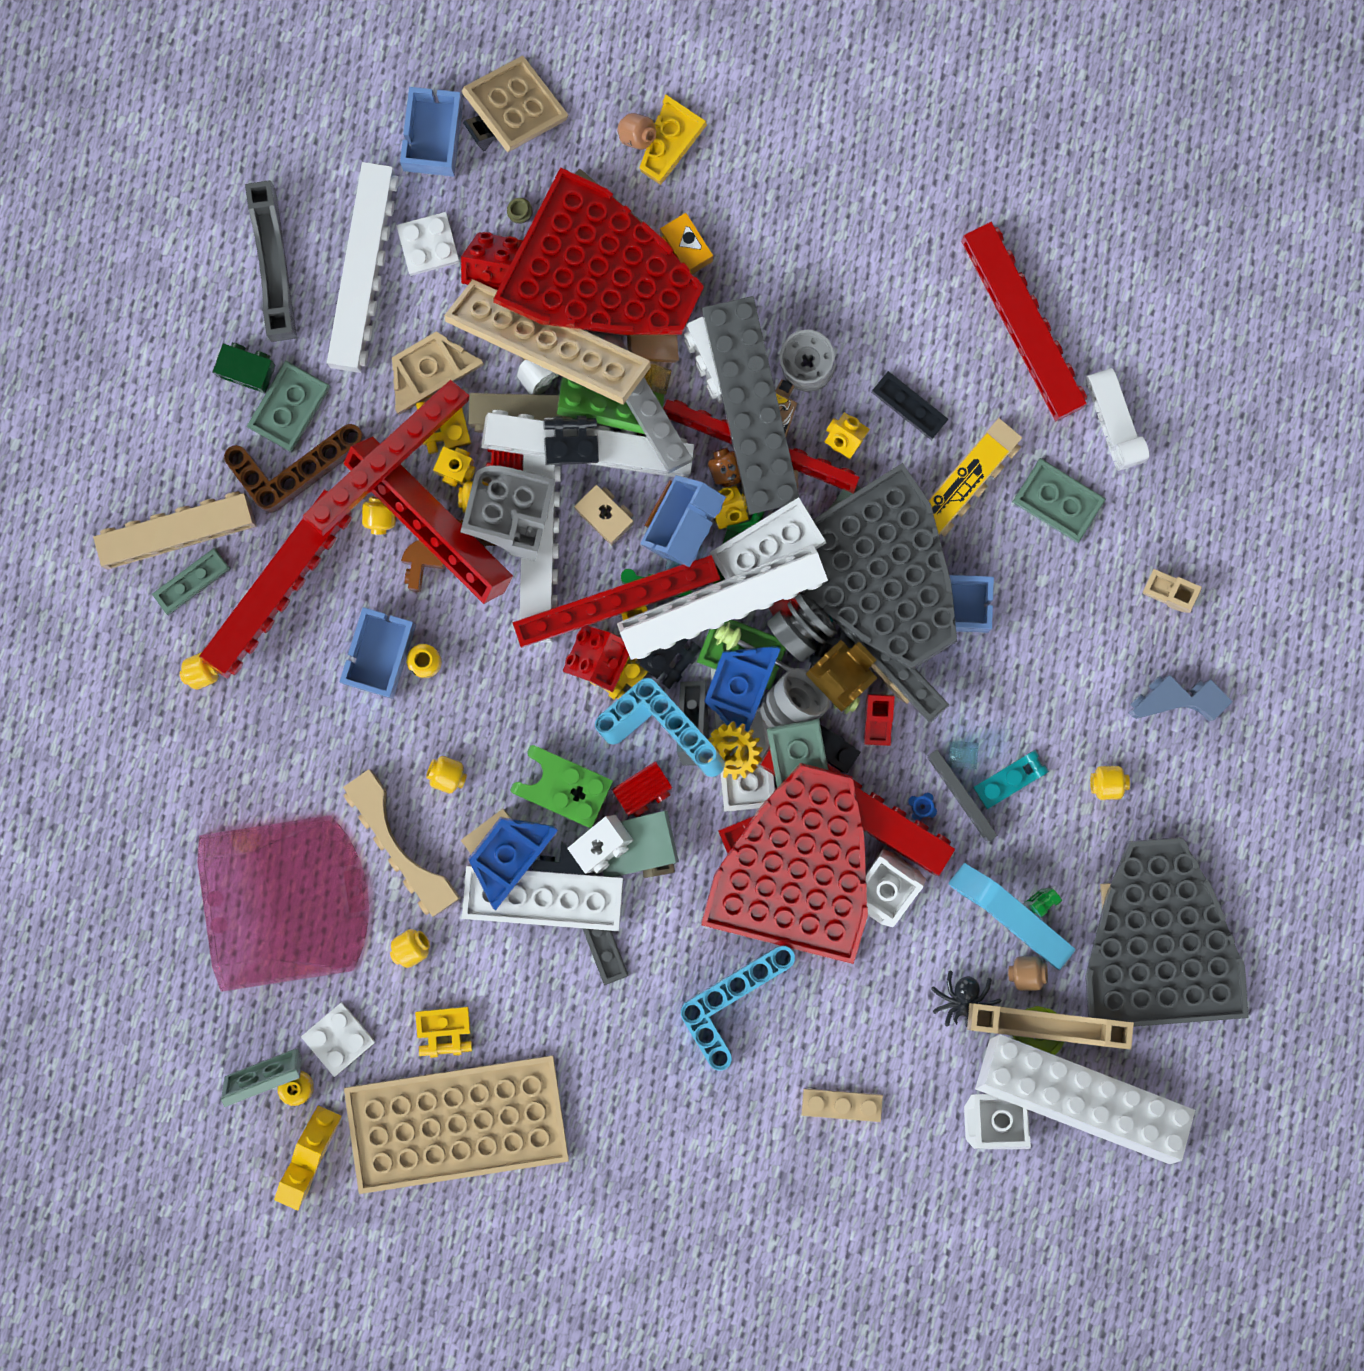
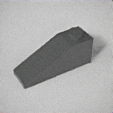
M680 682L679 709L709 739L708 705L704 702L707 695V682ZM677 744L676 752L682 765H696Z

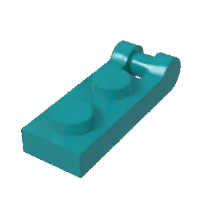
M1036 749L973 787L986 810L1049 772L1045 765L1042 766L1039 761V754ZM1028 763L1034 771L1029 775L1023 769V766Z

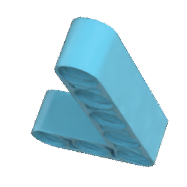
M645 678L640 680L601 713L595 721V728L607 743L614 745L624 740L653 715L705 775L715 777L724 770L725 761L715 747L653 679Z
M963 863L948 884L952 888L957 889L956 891L986 910L1059 971L1076 949L1003 887L966 863Z
M777 946L687 1000L682 1005L681 1017L713 1069L718 1071L727 1069L731 1064L732 1056L710 1016L789 969L795 961L794 952L789 947ZM781 950H786L790 954L789 962L784 965L778 964L775 960L777 952ZM757 964H764L767 967L768 972L764 978H756L753 975V968ZM736 977L742 978L745 981V987L740 992H735L730 988L731 980ZM713 991H718L723 996L722 1002L716 1006L711 1005L707 1000L708 995ZM689 1005H696L700 1009V1015L696 1019H689L685 1015V1009ZM703 1028H709L713 1031L714 1036L712 1040L704 1042L698 1036L699 1031ZM716 1051H723L727 1054V1060L724 1064L718 1065L713 1062L712 1056Z

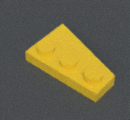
M665 94L660 115L657 116L655 122L656 137L645 150L639 167L640 171L662 185L707 126L706 121Z

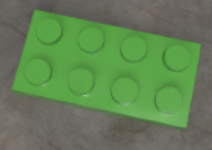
M562 376L557 408L558 415L571 418L586 415V418H596L597 424L645 434L626 402L624 405ZM653 392L663 408L664 394Z

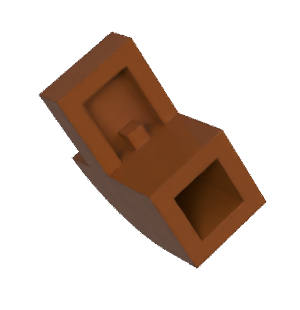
M420 540L410 544L404 551L401 559L403 564L411 565V569H406L405 584H408L410 591L421 592L424 567L445 569V565Z

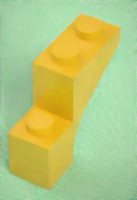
M319 1105L317 1106L300 1136L291 1162L279 1182L274 1198L275 1201L297 1211L299 1210L339 1125L341 1115Z

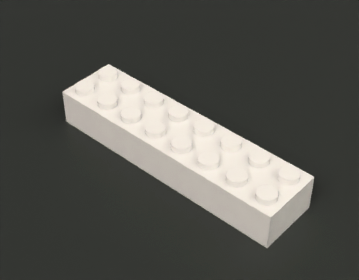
M1001 1034L989 1040L975 1087L976 1090L1168 1164L1183 1160L1195 1113L1194 1109Z

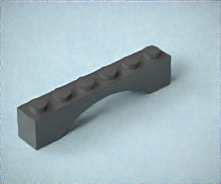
M271 180L245 184V190L259 260L266 336L271 342L297 339L276 188Z

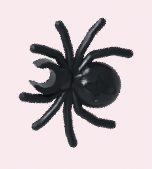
M951 970L948 971L947 987L951 997L940 992L936 987H931V990L936 995L948 1002H952L933 1010V1013L936 1014L939 1011L951 1008L945 1020L946 1027L950 1025L952 1015L956 1025L959 1016H966L965 1026L967 1027L970 1003L994 1006L1002 1001L999 998L990 1002L978 1003L989 992L992 982L991 978L987 979L986 987L980 997H978L980 993L979 983L970 976L963 977L956 983L954 993L951 982L953 972Z

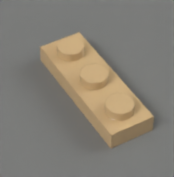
M803 1088L801 1115L881 1122L883 1095Z

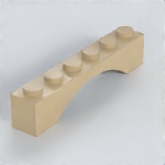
M368 769L343 787L346 791L343 795L345 800L352 808L356 806L360 811L359 820L366 829L371 827L376 835L373 837V840L381 851L386 849L391 856L388 859L390 865L396 872L399 870L406 878L403 880L404 885L411 894L415 892L418 895L420 901L417 903L425 915L430 913L432 917H435L461 899L445 876L432 873L420 867L400 848L392 834L387 819V791L372 770Z
M970 1003L967 1030L1131 1049L1134 1023Z

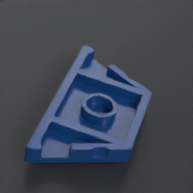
M771 646L723 651L704 702L719 715L726 725L735 722L736 728H738L743 723L745 724V731L748 732L750 730L781 647Z
M500 817L470 855L468 860L494 910H497L557 833L558 829L555 826Z

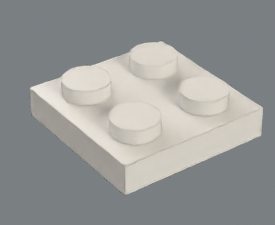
M446 212L396 225L410 276L460 263Z
M343 1002L301 1036L334 1077L376 1042Z

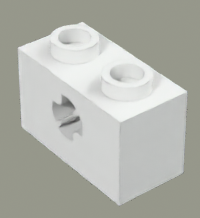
M616 815L605 816L569 846L568 850L585 874L591 872L598 874L610 865L608 863L610 859L614 856L618 858L628 851L627 845L633 841V838Z

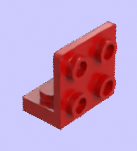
M478 232L461 256V284L469 285L473 279L498 290L523 240L512 236H497L490 232Z
M585 626L576 635L575 644L565 660L563 672L613 692L629 658V653L622 638L604 630Z

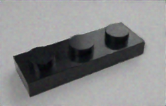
M887 371L871 392L931 441L948 421L946 416L889 371Z

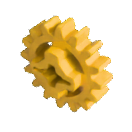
M731 722L728 727L722 724L718 730L715 729L710 734L712 737L708 739L725 761L724 778L729 774H732L733 780H737L740 774L743 778H746L750 772L753 773L758 768L757 765L762 761L759 754L763 751V748L756 745L760 738L753 739L752 734L754 730L751 729L746 732L745 724L743 723L738 728H736L735 722ZM738 746L736 753L730 756L732 749Z

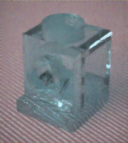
M949 742L947 762L949 767L976 770L979 743Z

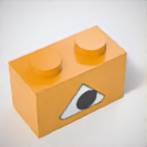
M687 213L660 228L661 238L671 246L674 255L679 261L686 264L690 269L691 275L713 262V254Z

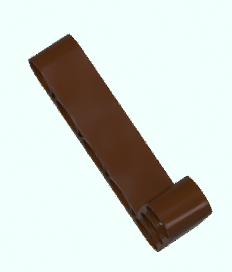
M346 424L272 480L267 478L252 456L241 446L233 445L225 451L224 460L255 503L265 512L274 513L344 462L350 447L365 440V436L358 426ZM349 433H358L356 442H346V437ZM329 448H337V455L334 458L327 459L325 457V453ZM238 453H243V461L238 465H234L232 462L233 457ZM309 463H315L316 471L313 474H305V466ZM254 473L259 474V481L255 485H249V476ZM289 478L295 479V487L291 490H285V481ZM268 494H274V502L269 506H265L263 504L264 497Z

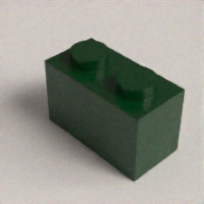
M234 342L231 343V346L223 343L212 373L218 378L265 394L276 366L270 360L271 356L260 351H256L255 354L247 352L246 347Z

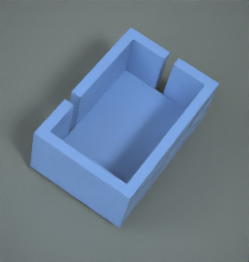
M409 87L403 132L405 140L402 141L400 157L402 169L405 172L454 177L463 110L461 92L437 90L439 103H435L436 99L432 89Z
M676 475L640 545L664 559L690 567L698 555V550L704 538L710 532L712 517L715 518L719 514L726 497L703 482Z
M949 575L952 585L956 632L988 633L992 629L993 605L989 604L993 601L994 577Z
M363 607L348 652L349 656L356 658V662L346 660L339 682L353 688L394 699L416 624L391 615L389 618L384 613Z

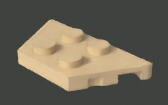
M437 331L393 356V383L397 414L400 415L414 407L417 403L431 397L450 379L456 382L484 365L482 360L471 355L456 343H452Z

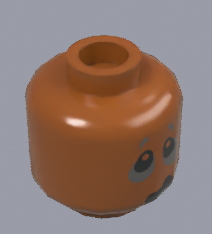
M728 447L713 452L714 458L710 459L708 467L714 483L722 485L723 488L740 483L741 479L734 451L729 452Z

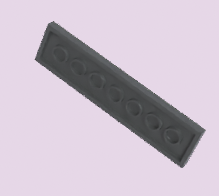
M754 296L703 307L701 310L748 513L754 514L783 507L797 499L799 493Z

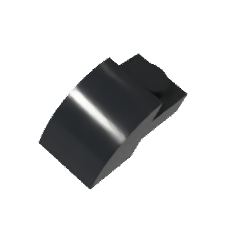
M820 725L826 760L844 773H848L861 751L850 745L836 733Z

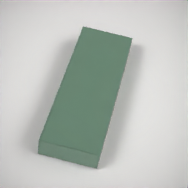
M213 548L152 593V596L169 616L231 568L216 548Z

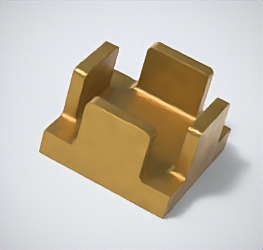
M840 640L806 673V676L842 712L877 679L876 675L869 669L876 662V659L860 642H857L850 649Z

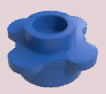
M927 792L923 796H911L909 798L908 804L912 807L913 820L920 821L924 817L933 818L936 816L937 809L934 808V797L931 793ZM924 804L925 809H921L920 805Z

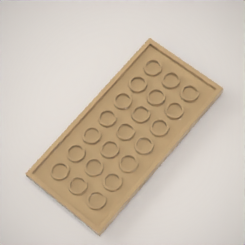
M554 1055L344 1088L359 1194L569 1162Z

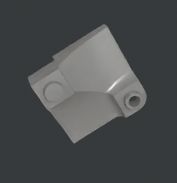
M487 466L479 469L474 476L461 533L491 542L510 552L509 555L535 561L555 479L503 466ZM482 482H488L489 486L483 485Z

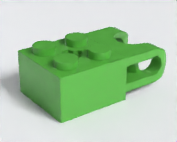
M530 745L527 754L531 759L541 764L543 769L542 778L534 785L515 782L512 784L510 791L519 797L592 828L614 781L535 745ZM578 787H583L582 792L586 794L584 800L574 801L575 796L572 794V791L574 789L578 790Z

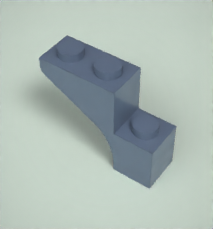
M1171 675L1164 678L1159 676L1149 685L1152 690L1146 696L1140 694L1131 702L1130 705L1133 708L1128 713L1133 718L1138 719L1184 707L1199 712L1208 721H1213L1233 701L1211 679L1204 683L1201 680L1198 681L1189 690L1192 693L1190 696Z

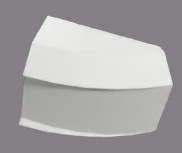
M883 849L866 872L868 916L882 925L894 927L924 887L926 878L919 870L909 865L893 852Z
M989 1094L970 1096L964 1106L966 1140L974 1149H1031L1028 1109Z

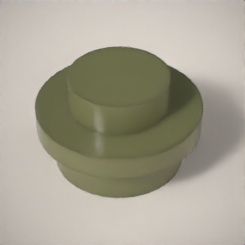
M515 198L507 206V215L514 223H525L532 216V205L525 198Z

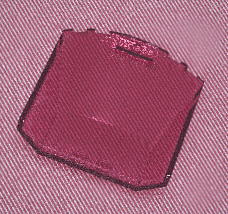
M331 815L199 835L197 863L212 968L221 992L354 971L365 944L369 923L368 886L361 860L349 836Z

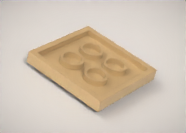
M523 55L464 86L462 94L507 152L563 123L569 116Z

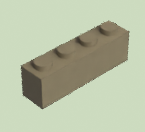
M469 393L468 424L470 428H475V432L483 433L485 417L488 413H492L493 410L506 411L508 416L518 417L519 414H528L534 416V420L543 421L544 418L562 416L557 414L559 395ZM562 416L563 419H572L571 417Z

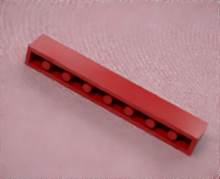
M991 221L965 234L961 242L1053 419L1057 422L1083 409L1087 404L1085 401L1087 400V395L1082 386H1077L1073 378L1075 377V372L1070 363H1065L1060 343L1057 340H1053L1048 320L1045 317H1041L1036 297L1029 294L1024 274L1022 272L1018 273L1014 265L1016 260L1010 249L1006 250L1002 242L1004 237L999 227H994Z
M372 436L352 445L344 465L351 471L380 443ZM401 464L371 491L483 604L505 593L513 575L474 536L461 533L462 524Z
M324 489L320 496L317 498V500L314 502V504L318 500H320L328 491ZM351 510L323 536L302 518L199 655L202 662L227 679L231 674L235 676L243 666V658L247 653L252 654L259 644L258 638L263 632L267 633L272 628L275 622L273 620L278 611L282 613L290 603V595L294 590L298 592L306 581L305 575L309 570L313 571L321 561L319 556L325 549L329 550L337 539L335 535L340 528L344 530L352 519L350 516Z
M769 746L758 766L775 776ZM827 764L828 770L841 773L836 768ZM853 780L863 831L931 874L940 876L955 851V848L950 846L952 841L939 833L937 836L932 835L928 832L929 827L918 820H915L914 823L905 818L906 812L896 806H893L891 809L884 805L885 799L874 792L868 795L861 790L863 786Z

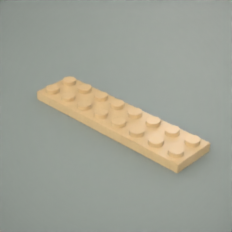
M473 279L444 315L445 322L623 405L651 368L649 360L582 329L539 324L493 302L497 290Z

